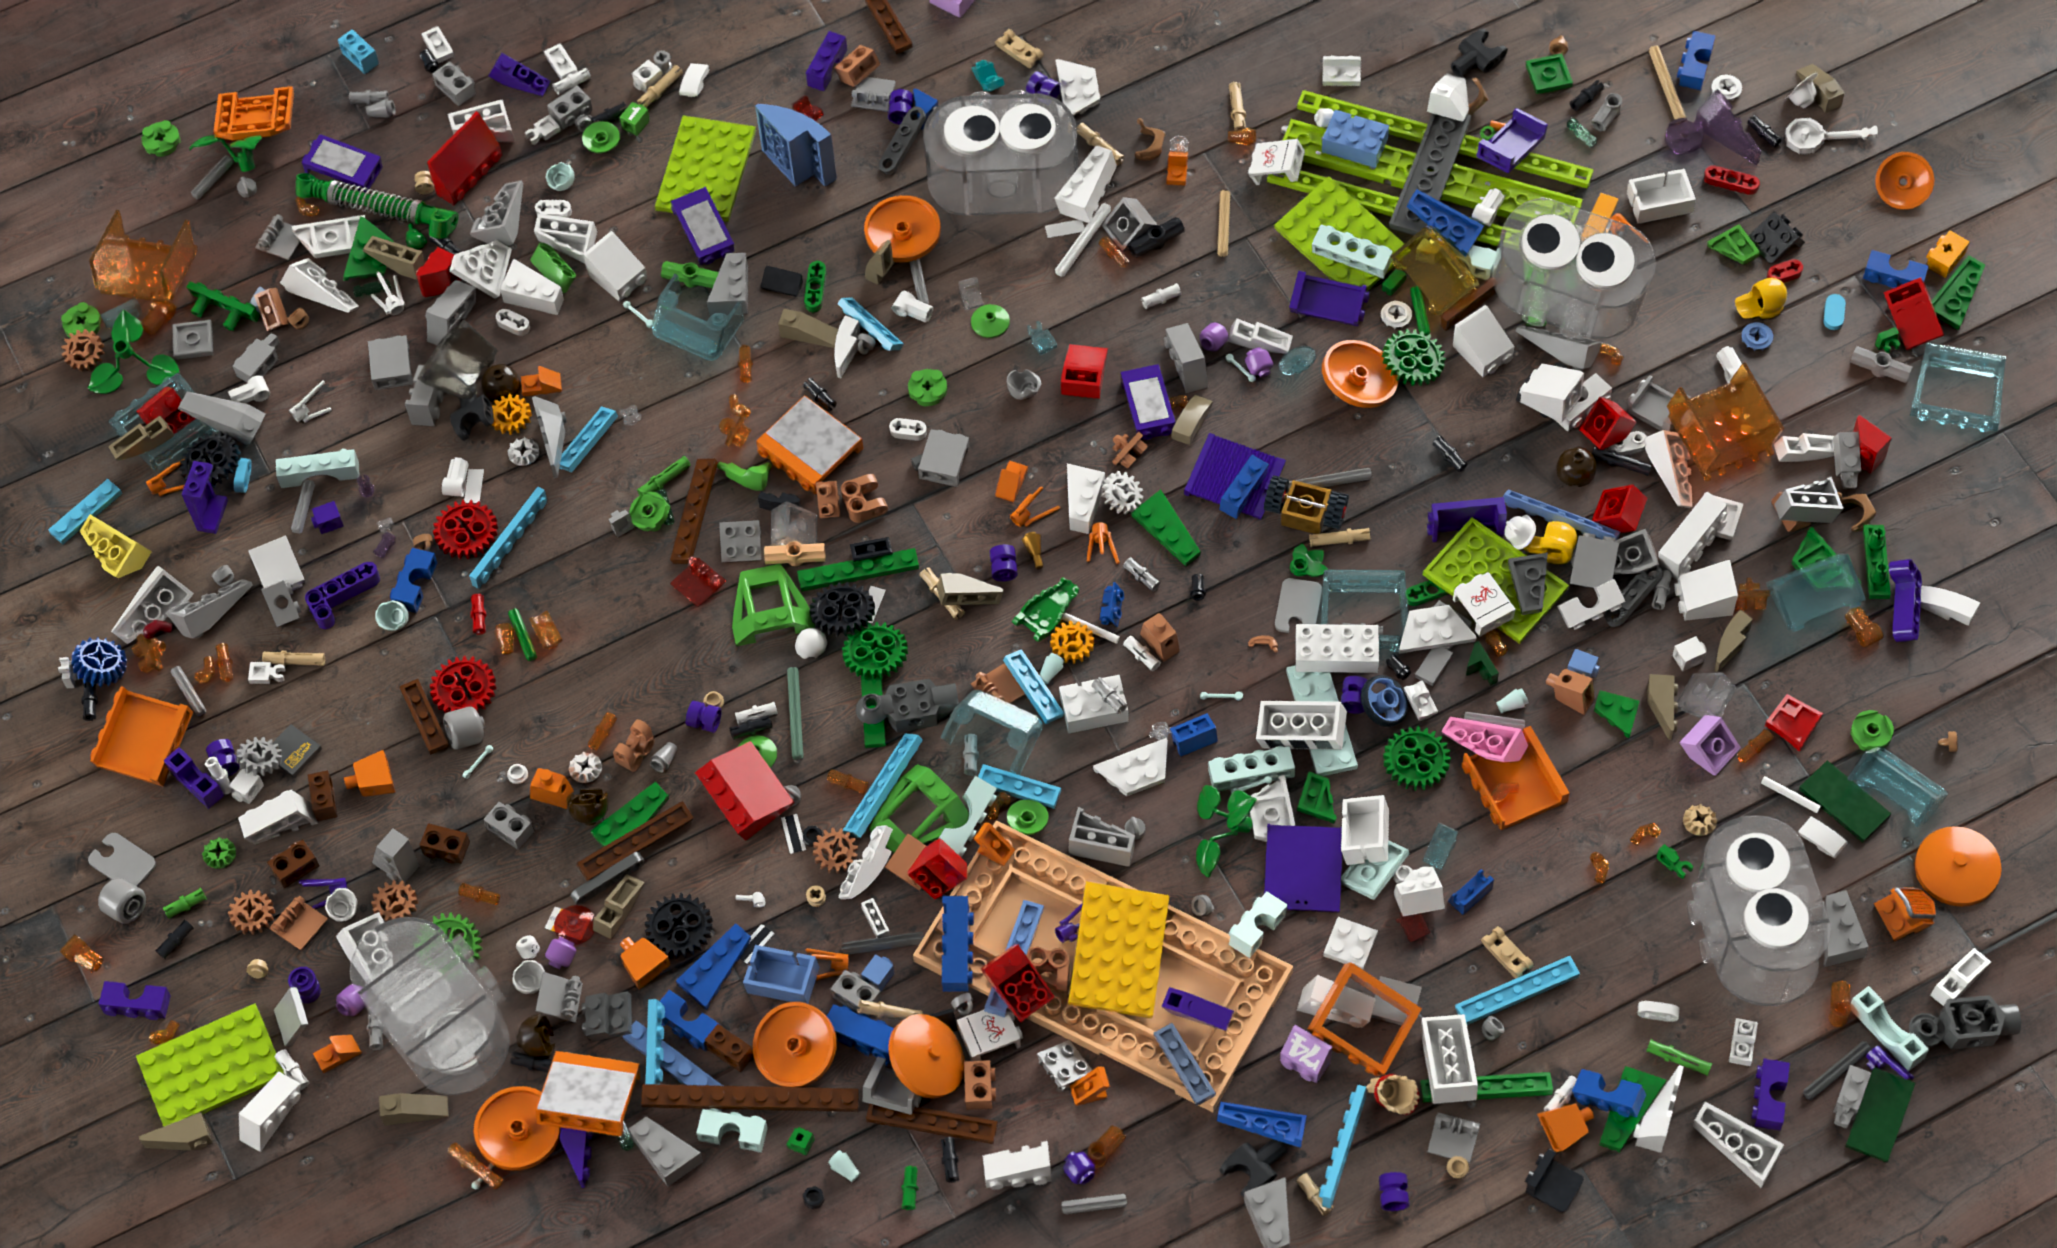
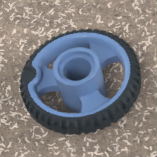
M1377 675L1367 680L1363 685L1361 702L1364 711L1374 723L1383 727H1392L1404 720L1408 711V700L1403 688L1395 679L1386 675ZM1376 683L1386 685V689L1377 694L1371 690L1372 686ZM1399 703V712L1397 714L1393 708ZM1385 713L1386 718L1380 716L1379 714Z

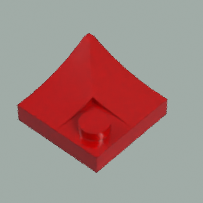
M1786 694L1767 719L1765 727L1780 735L1800 752L1822 719L1823 713Z

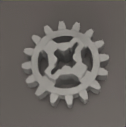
M254 737V741L251 742L247 739L246 745L240 744V749H237V764H240V769H246L247 774L251 771L254 776L257 773H261L264 776L266 771L271 774L273 773V768L278 769L279 764L282 763V750L279 749L278 744L273 745L272 739L266 742L265 737L261 740Z

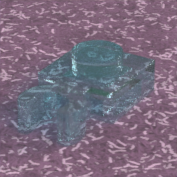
M1036 321L1037 329H1032L1030 325L1027 326L1028 334L1032 336L1031 342L1040 355L1057 348V342L1049 330L1042 331L1041 322Z

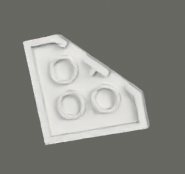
M496 240L457 253L453 256L450 272L496 299L500 297V289L505 278L512 249Z

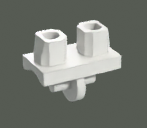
M1423 680L1414 685L1404 687V692L1418 720L1428 719L1438 713Z

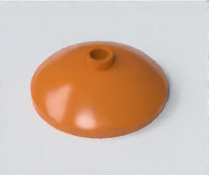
M1912 152L1895 153L1886 158L1879 166L1875 178L1876 190L1880 198L1887 205L1901 210L1912 209L1924 203L1930 196L1934 187V173L1930 164L1922 156ZM1906 179L1907 184L1904 186L1901 185L1900 180Z

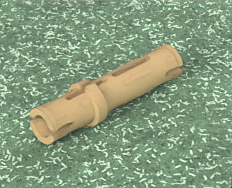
M674 65L654 86H650L647 89V92L637 100L638 104L640 105L645 101L643 106L647 108L655 99L658 100L661 97V93L683 75L682 69L675 73L680 67Z
M1232 82L1229 84L1232 107L1231 118L1234 122V131L1241 134L1246 131V112L1243 109L1241 84Z
M1084 123L1077 127L1076 133L1082 136L1087 141V144L1112 150L1117 166L1123 162L1124 156L1104 141L1098 132L1092 131Z
M1348 528L1347 531L1309 534L1310 547L1370 541L1369 528L1357 530Z
M928 567L920 573V577L927 583L930 592L934 593L939 599L937 590L939 579L932 572L931 568ZM944 605L955 620L958 617L961 618L965 613L959 605Z
M286 650L281 652L264 651L262 661L271 662V664L276 665L281 664L284 667L286 665L324 666L325 653H291Z
M860 1000L858 1007L861 1008L857 1009L858 1013L874 1015L879 1019L886 1017L904 1020L912 1015L923 1014L922 1010L886 1005L881 1001L875 1003Z

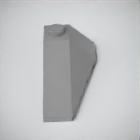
M1528 326L1516 328L1517 333L1564 364L1572 366V369L1577 371H1583V369L1592 366L1603 343L1579 336L1578 338L1569 339L1563 333H1552V335H1549L1547 330Z

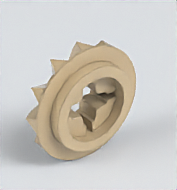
M1700 804L1698 806L1692 805L1685 811L1683 823L1690 833L1697 836H1705L1715 829L1717 819L1715 812L1710 807ZM1697 815H1699L1701 818L1706 817L1703 823H1701L1700 821H1695L1697 819Z

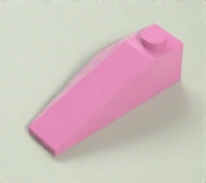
M1450 717L1441 731L1443 735L1485 759L1494 761H1520L1528 747L1522 729Z

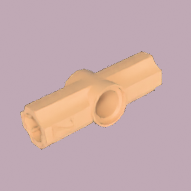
M792 541L787 545L765 546V564L788 563L796 567L804 562H823L826 560L825 544H801L797 541Z

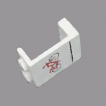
M1298 139L1256 143L1255 151L1252 154L1251 167H1249V176L1256 185H1260L1262 175L1285 173L1290 182L1298 181L1305 150Z
M1489 572L1484 575L1479 574L1475 576L1472 581L1467 584L1462 583L1454 590L1452 600L1454 602L1459 600L1462 602L1476 622L1475 632L1479 637L1514 618V606Z
M1010 1009L1007 1010L1005 1017L982 1010L957 1020L959 1033L971 1061H981L980 1055L1015 1043L1016 1048L1021 1047L1020 1039L1023 1036L1019 1026L1015 1027L1013 1023L1015 1017Z

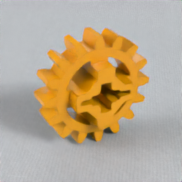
M509 394L506 399L504 396H501L500 402L498 400L494 401L495 406H492L494 422L492 426L495 427L496 431L501 429L502 434L509 431L510 435H512L514 430L520 433L519 428L526 429L525 423L531 422V408L529 403H526L525 398L520 400L519 395L512 398L511 394Z
M1069 621V625L1066 626L1064 623H1061V629L1055 628V633L1051 634L1050 641L1052 653L1064 658L1065 663L1069 659L1072 660L1073 664H1075L1076 659L1083 662V656L1089 658L1090 651L1094 650V637H1092V630L1087 631V625L1080 627L1079 621L1076 625Z

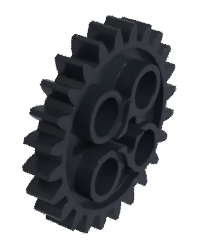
M221 431L218 435L213 432L211 436L206 433L204 439L198 437L199 442H192L193 447L187 448L188 454L182 455L185 460L180 461L183 465L180 467L182 471L181 476L185 481H187L194 461L214 465L216 470L213 468L209 477L213 488H215L217 482L222 484L223 478L228 480L229 473L234 474L232 468L238 467L236 461L241 459L238 456L241 453L238 449L240 446L232 436L230 437L227 433L223 434Z
M839 582L837 587L830 584L829 590L823 588V593L817 592V597L812 598L813 603H810L809 610L812 623H815L816 628L821 627L822 633L828 630V635L836 632V637H838L840 633L847 636V633L851 632L854 635L856 629L862 631V626L868 627V621H873L872 616L875 615V603L873 596H869V591H864L863 586L857 589L856 584L849 587L848 582H846L845 586H841Z
M673 893L670 900L664 896V903L656 901L657 908H650L652 914H647L646 917L649 921L644 922L645 927L648 928L645 930L648 941L662 952L666 951L668 958L671 954H674L675 959H678L679 954H682L685 959L687 952L694 956V949L702 951L700 944H708L706 938L712 937L710 931L713 930V925L711 924L713 919L712 916H709L711 914L710 910L705 909V903H700L698 897L692 901L691 894L684 898L683 893H680L679 898H676ZM676 910L681 911V912H680L679 914H677V915H673V914H672V913H673L674 911H676ZM691 921H698L695 925L689 924ZM662 927H669L666 931H660ZM680 937H686L684 941H677Z

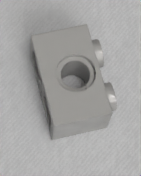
M284 580L261 589L277 627L300 618L298 615L301 612L297 601L293 602L290 596L294 594L290 583L285 584ZM278 598H287L288 605L285 608H279L276 605Z

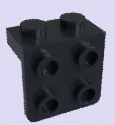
M1775 211L1749 235V238L1758 248L1760 254L1771 264L1781 257L1794 243L1798 247L1805 243L1801 238L1803 234L1796 227L1792 229L1789 225L1791 221L1784 214L1780 216Z
M1548 1148L1545 1154L1541 1153L1535 1163L1537 1165L1534 1172L1530 1171L1525 1179V1183H1527L1525 1193L1564 1213L1581 1187L1584 1177L1555 1161L1556 1152Z

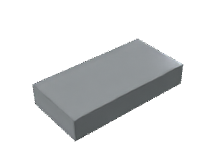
M1443 647L1432 648L1415 673V678L1423 680V682L1433 687L1452 658L1453 652Z

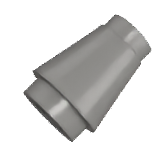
M388 99L366 107L369 118L391 117L396 113L394 102L392 100L388 101Z
M668 742L651 757V767L657 772L668 770L677 751L676 745Z

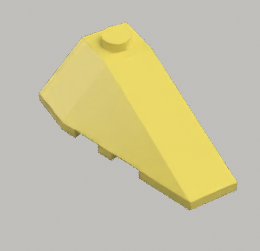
M91 514L80 529V533L87 544L95 552L94 555L102 563V568L116 578L142 569L152 553L146 547Z

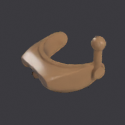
M1478 78L1472 79L1479 87V95L1474 102L1468 104L1469 115H1473L1488 101L1487 94L1479 83Z
M1138 118L1137 123L1141 126V133L1152 135L1155 139L1149 148L1135 152V157L1139 160H1152L1161 154L1166 133L1156 128L1145 127L1143 119Z
M1837 492L1842 505L1854 503L1864 509L1862 520L1851 528L1854 532L1862 531L1863 526L1869 525L1876 515V511L1866 494H1856L1842 498V494Z

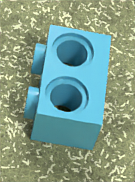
M350 30L338 39L342 54L364 74L379 64L376 51L354 30Z

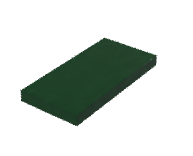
M1828 760L1799 787L1802 793L1814 803L1820 805V808L1862 843L1892 814Z
M1874 1067L1845 1147L1887 1163L1916 1083Z

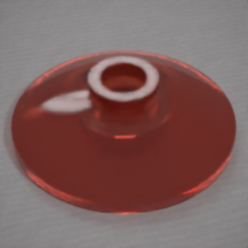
M581 905L566 907L560 911L555 919V933L558 938L559 936L573 942L574 945L582 944L588 941L595 932L593 931V919L595 916L588 908ZM572 920H578L576 924H571Z

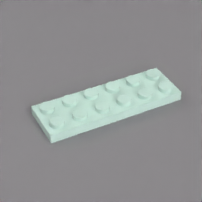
M1296 665L1286 667L1295 701L1339 702L1330 672H1296ZM1346 724L1342 750L1309 749L1316 774L1320 776L1358 768Z

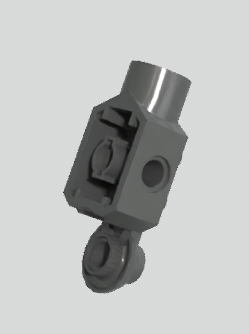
M930 679L889 685L885 695H864L859 699L855 712L857 717L867 724H877L888 717L891 727L898 733L937 726L942 714L959 712L960 707L955 683L935 686ZM871 705L876 706L875 708H868Z
M1990 995L1947 999L1939 1017L1929 1013H1920L1915 1015L1909 1023V1033H1914L1925 1046H1932L1940 1041H1944L1950 1049L1993 1046L1999 1036L2016 1035L2021 1031V1015L2017 1005H1998ZM1921 1029L1928 1031L1929 1034L1924 1033Z

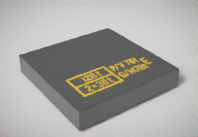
M292 724L273 742V745L278 744L279 749L282 750V763L279 764V767L293 778L322 749L318 743Z

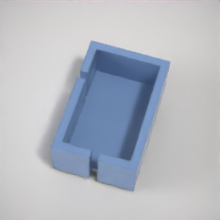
M1335 110L1322 139V152L1376 168L1388 140L1389 125L1359 116L1351 118V114Z
M755 945L750 959L751 966H748L743 981L747 993L808 1004L820 968L816 956L797 953L795 958L794 953L790 951Z

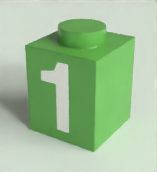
M634 102L620 116L622 129L635 136H638L650 121L648 109Z

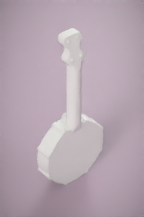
M1800 118L1795 119L1786 128L1785 140L1787 147L1798 154L1815 153L1824 144V140L1850 138L1866 140L1869 136L1877 137L1878 130L1877 126H1873L1870 129L1863 128L1857 131L1826 132L1823 130V126L1815 120Z

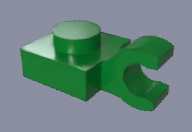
M1665 844L1659 848L1656 858L1671 872L1674 870L1681 879H1684L1686 873L1682 871L1683 868L1692 872L1693 865L1688 861H1680L1678 853L1673 848H1669Z

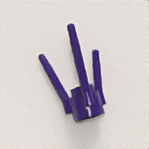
M346 878L299 880V884H302L303 887L329 886L330 894L335 889L347 888ZM326 900L312 906V908L318 909L325 906Z
M1082 904L1069 916L1060 921V926L1055 928V934L1061 943L1068 940L1073 942L1077 939L1078 934L1076 933L1079 923L1074 925L1072 922L1069 923V921L1082 910Z
M1880 1046L1874 1047L1867 1054L1866 1058L1869 1060L1867 1066L1871 1070L1874 1067L1881 1069L1888 1064L1904 1079H1914L1911 1073L1892 1059Z

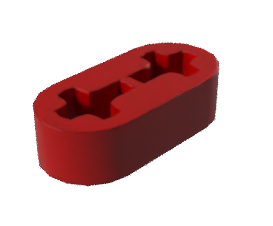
M1792 259L1773 265L1768 270L1767 278H1776L1783 283L1797 279L1802 275L1803 264L1799 260Z

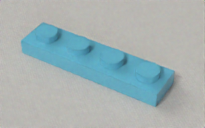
M853 298L840 299L838 305L843 309V312L853 319L859 320V326L865 328L871 337L877 339L885 350H901L904 343Z
M601 406L562 453L560 469L571 473L617 419L618 414L616 411Z
M107 479L48 529L50 534L61 544L66 543L80 531L90 514L96 517L122 495L121 490Z
M1022 649L1006 655L1003 659L1004 663L1044 723L1047 724L1062 718L1064 715L1063 710Z
M983 764L978 775L980 779L997 788V792L1023 800H1034L1052 809H1055L1061 793L1060 787Z
M657 999L648 1000L646 1084H660L663 1080V1071L660 1069V1063L664 1058L661 1040L664 1039L662 1018L665 1017V1008Z

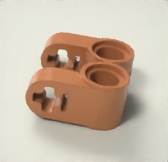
M873 474L847 480L841 486L842 500L849 513V518L853 522L861 523L881 516L888 511L884 498L866 501L863 494L874 491L879 485Z
M638 719L630 727L631 733L626 745L619 743L613 751L615 763L632 772L639 768L643 756L649 754L655 742L649 725Z
M1042 947L1031 948L1027 952V957L1039 974L1051 972L1057 975L1056 991L1067 992L1070 970L1069 954L1063 948H1055L1051 951L1045 950ZM1036 958L1042 959L1040 963L1033 962ZM1057 959H1061L1064 961L1061 964L1054 963V961Z

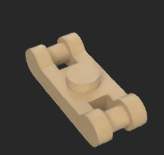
M1010 29L1004 32L1003 37H999L995 41L1001 50L1028 68H1032L1035 65V61L1040 60L1044 56L1040 49H1035L1016 36Z
M1499 926L1494 928L1489 936L1485 935L1481 938L1483 945L1515 979L1521 977L1525 970H1530L1534 967L1531 959L1514 945ZM1496 940H1499L1501 943L1499 946L1494 944ZM1518 961L1520 964L1516 966L1513 963Z

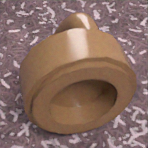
M1563 35L1550 42L1549 51L1551 54L1562 53L1565 55L1567 53L1568 42L1564 40Z
M298 308L288 317V321L294 328L302 329L308 324L309 316L302 308ZM304 317V321L301 324H297Z
M421 534L413 539L414 548L420 550L425 548L424 551L429 552L431 545H433L432 535Z
M1948 732V738L1940 739L1938 744L1949 746V752H1957V732Z

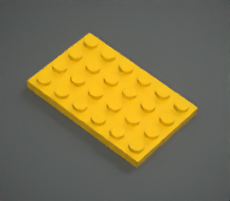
M1086 881L1068 998L1069 1005L1152 1019L1169 895Z

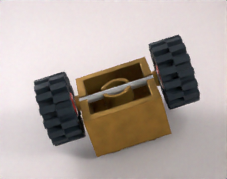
M1272 476L1265 496L1264 510L1280 514L1282 511V526L1320 534L1324 523V526L1340 530L1345 518L1349 495L1332 491L1331 494L1329 489L1292 480L1289 492L1287 493L1289 479Z

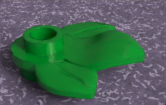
M1300 544L1293 551L1290 571L1296 576L1309 575L1311 577H1318L1325 574L1328 568L1321 564L1324 551H1308L1305 545Z

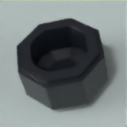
M808 826L802 833L803 842L808 847H813L814 842H818L817 836H822V830L817 826Z
M816 1186L807 1188L803 1193L805 1206L810 1209L820 1208L825 1201L823 1191Z

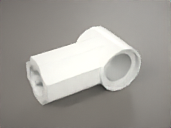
M1496 188L1490 189L1482 203L1476 205L1471 218L1490 227L1496 217L1497 210L1504 201L1505 195Z
M902 291L892 305V310L899 316L905 317L909 315L926 323L931 318L933 307L916 300L911 293Z
M1727 346L1717 352L1716 357L1724 369L1725 379L1730 386L1750 380L1748 367L1744 363L1741 364L1732 347Z
M254 376L248 380L247 384L228 391L232 401L244 404L252 400L257 402L264 401L270 396V391L262 376Z
M456 457L451 460L447 478H444L442 483L443 495L464 496L468 461Z

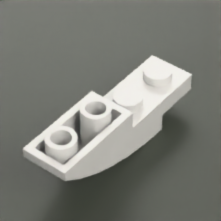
M887 825L876 826L872 831L870 843L862 855L863 859L854 860L850 864L847 878L840 887L841 892L838 898L841 900L852 899L864 891L876 879L892 852L885 848L892 833V828Z

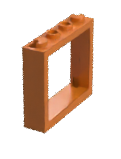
M1350 962L1342 967L1307 1030L1313 1036L1330 1044L1333 1051L1337 1053L1342 1052L1347 1055V1059L1351 1063L1360 1064L1366 1068L1365 1071L1367 1073L1380 1076L1385 1075L1422 1008ZM1349 978L1407 1015L1381 1063L1376 1062L1322 1026Z

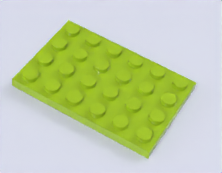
M683 115L656 200L655 210L673 213L671 209L672 200L706 187L722 220L729 222L756 133V127Z
M1330 176L1274 225V229L1329 279L1360 287L1366 285L1367 291L1381 278L1312 253V242L1320 225L1332 226L1337 231L1348 232L1356 238L1367 239L1375 245L1388 247L1393 251L1386 274L1410 253L1408 246ZM1332 242L1331 244H1332V245H1338L1339 243H1338V242ZM1351 248L1349 251L1355 252L1357 249ZM1368 255V256H1367V258H1374V257H1375L1374 255Z
M1473 517L1423 571V576L1451 596H1453L1454 590L1458 585L1462 583L1467 584L1479 574L1484 575L1489 572L1515 608L1514 618L1497 628L1519 644L1569 588L1567 583L1546 569L1542 612L1522 615L1509 570L1508 559L1527 555Z
M256 1003L136 1055L163 1126L200 1112L205 1114L265 1087L278 1072L284 1074L283 1068L274 1058L277 1053Z

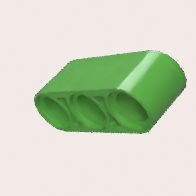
M539 243L530 259L532 264L545 278L559 285L562 293H566L576 278L575 272L550 245Z

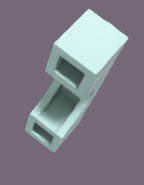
M1427 232L1426 236L1421 235L1416 248L1415 260L1434 265L1444 258H1457L1467 264L1471 276L1487 280L1491 277L1494 269L1497 251L1473 245L1465 257L1441 236Z
M355 450L276 459V476L280 487L301 486L305 479L315 475H329L340 481L359 478V461Z
M977 776L973 778L962 797L969 809L967 823L955 829L945 828L939 837L961 858L967 849L964 847V844L967 840L971 842L977 832L974 829L977 822L981 824L987 814L984 812L986 806L991 807L997 797L994 795L997 788Z
M1869 986L1853 997L1849 1009L1907 1071H1910L1925 1059L1929 1049L1914 1033L1910 1034L1903 1031L1893 1022L1885 1009L1884 1001Z

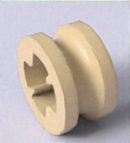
M812 886L806 892L807 901L811 906L819 907L825 903L826 895L822 887ZM814 893H815L816 895L819 894L820 898H818V899H817L816 897L813 898V897H812V894H814Z

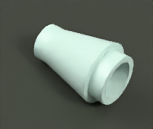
M1054 653L1046 656L1039 675L1045 684H1048L1064 667V660Z
M1522 688L1513 690L1503 699L1496 702L1501 714L1523 708L1525 704L1529 703Z
M839 1150L828 1162L832 1170L851 1182L860 1175V1172L846 1152L843 1153Z

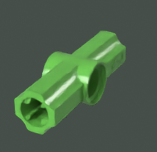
M665 261L662 266L661 277L684 282L687 287L699 285L713 288L719 272L698 268L695 263L683 265Z

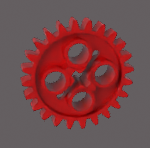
M462 500L461 505H458L455 501L453 508L447 505V512L441 510L442 517L436 516L437 523L433 524L435 528L433 530L435 542L438 543L439 549H443L444 554L450 552L451 558L456 554L460 560L463 555H466L467 559L470 558V554L477 557L478 551L484 554L483 548L490 549L489 542L495 543L494 536H498L496 516L493 515L491 509L488 510L486 504L481 506L480 501L475 505L473 500H470L468 504ZM456 518H459L465 528L461 527L460 522ZM467 531H470V534H471L472 538L475 539V541H473V540L470 538V536H469V534H468Z
M466 656L463 657L462 661L455 657V662L453 663L448 659V665L441 664L442 671L435 670L436 676L431 677L433 682L430 684L432 690L430 691L434 704H437L438 709H443L444 713L471 706L479 714L478 708L485 710L484 703H492L490 697H495L493 690L497 689L492 669H489L487 663L483 665L481 659L476 662L474 656L469 661ZM455 674H458L464 687L467 688L468 694L472 698L471 700H468Z

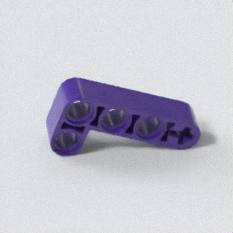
M1912 559L1892 561L1889 563V573L1895 582L1893 637L1896 642L1918 640L1922 589L1921 573Z
M364 562L306 593L305 601L320 628L329 629L335 624L331 608L376 586L380 582L377 567L373 562Z

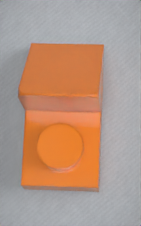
M1169 152L1167 185L1186 186L1188 152Z
M538 366L539 374L521 376L523 397L562 392L561 375L558 372Z
M1009 461L1006 469L1001 470L995 497L1014 502L1028 472V466Z
M984 823L974 837V840L980 845L978 852L1001 866L1007 863L1015 851L990 823Z
M352 1035L330 1036L329 1038L332 1043L313 1053L322 1072L325 1073L361 1054V1051Z
M1104 1067L1095 1068L1070 1085L1074 1103L1077 1106L1107 1098L1106 1089L1110 1087Z

